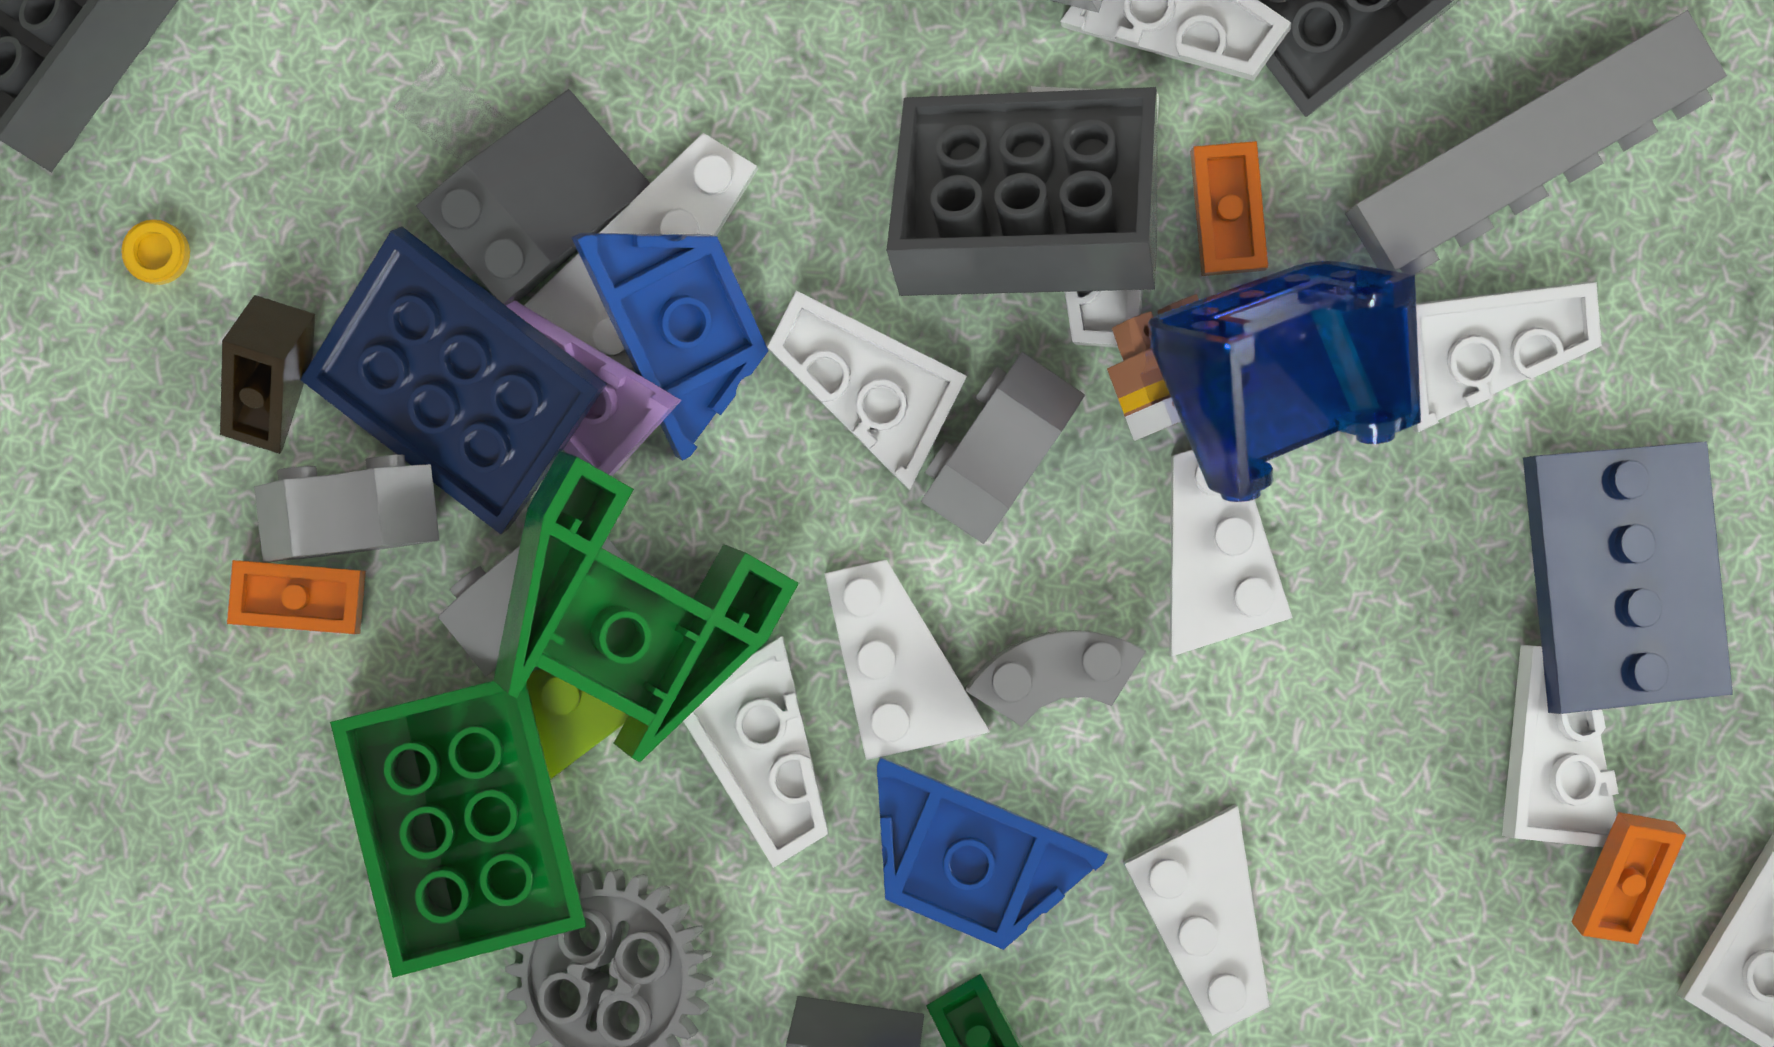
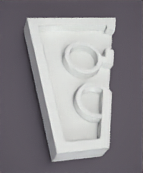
M798 291L794 293L768 345L769 351L910 491L967 376Z
M887 560L824 573L866 760L990 733Z
M782 636L754 653L684 720L691 735L773 868L823 838L829 832Z

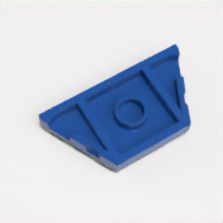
M579 233L571 237L635 373L682 400L660 425L675 457L682 461L689 458L697 449L694 443L716 413L722 415L736 396V390L740 381L754 372L769 351L718 237L710 234Z
M884 757L879 758L877 763L884 889L885 900L1004 950L1027 930L1028 925L1037 917L1047 913L1093 869L1096 871L1105 863L1108 853L1104 850Z

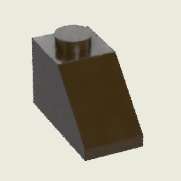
M257 295L252 297L222 340L221 436L278 454L282 452L304 383L301 381V378L313 358L314 313Z

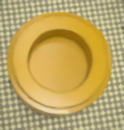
M145 220L136 224L128 231L122 243L121 252L125 267L134 277L149 284L163 285L176 280L184 273L189 263L190 247L186 237L178 228L162 220Z

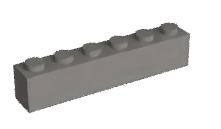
M1687 10L1367 197L1348 210L1345 215L1382 277L1385 278L1400 269L1405 279H1408L1440 260L1434 250L1437 246L1455 237L1461 248L1495 228L1489 219V216L1509 205L1514 215H1517L1549 196L1543 184L1563 173L1570 184L1604 164L1598 154L1604 148L1617 141L1624 152L1658 132L1652 120L1672 109L1677 120L1713 100L1707 88L1727 75Z

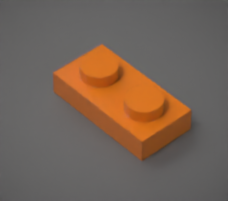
M1257 141L1193 146L1190 155L1201 276L1265 271L1268 268Z
M233 560L227 624L360 634L366 571Z
M1618 812L1571 921L1582 936L1638 945L1686 837V834L1675 822Z

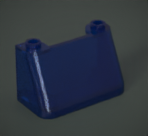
M1337 261L1309 262L1167 311L1151 318L1148 322L1151 351L1204 480L1210 490L1220 493L1221 498L1226 501L1246 502L1258 498L1261 495V490L1272 485L1274 481L1273 467L1266 461L1340 431L1356 435L1357 441L1365 444H1382L1392 441L1395 438V433L1421 423L1415 275Z

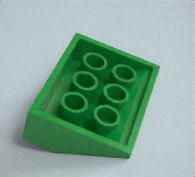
M494 681L330 722L393 978L586 927L527 683L518 698L509 695Z

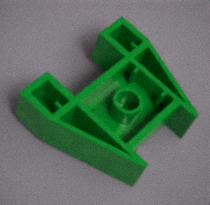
M559 451L527 508L493 681L509 695L518 698L533 669L537 666L626 713L628 717L613 744L632 759L641 762L768 641L799 583L746 552L723 544L694 598L687 596L602 548L634 489L577 456Z

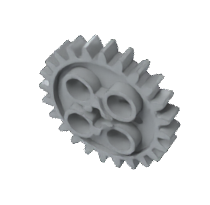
M622 869L608 871L604 884L597 871L582 874L581 888L577 883L576 885L584 917L593 921L599 929V945L596 950L587 947L581 940L580 929L512 946V948L524 955L523 961L506 966L505 972L522 978V986L507 993V999L515 1001L525 1000L527 1009L514 1020L516 1025L530 1022L535 1023L538 1029L528 1043L530 1047H535L546 1041H549L553 1045L552 1047H680L675 1036L688 1040L699 1031L687 1016L701 1015L709 1009V1005L704 1000L695 996L696 991L714 984L713 978L697 973V964L712 957L711 951L694 950L691 943L704 931L702 925L684 929L681 920L687 914L690 906L685 903L671 909L667 908L665 905L671 889L667 885L657 888L650 895L646 894L648 876L645 874L634 876L627 887L625 886V877ZM624 920L629 924V930L626 938L621 941V922ZM642 939L653 943L658 950L659 965L655 971L646 969L639 961L637 952L638 945ZM611 962L609 974L618 979V983L607 988L609 976L606 973L600 972L601 966ZM564 979L574 983L579 990L581 999L577 1010L567 1007L561 1000L560 985ZM622 1001L630 1003L638 1011L640 1022L636 1032H631L624 1028L619 1020L618 1011ZM598 1008L596 1019L598 1028L594 1030L590 1027L589 1023L592 1012Z

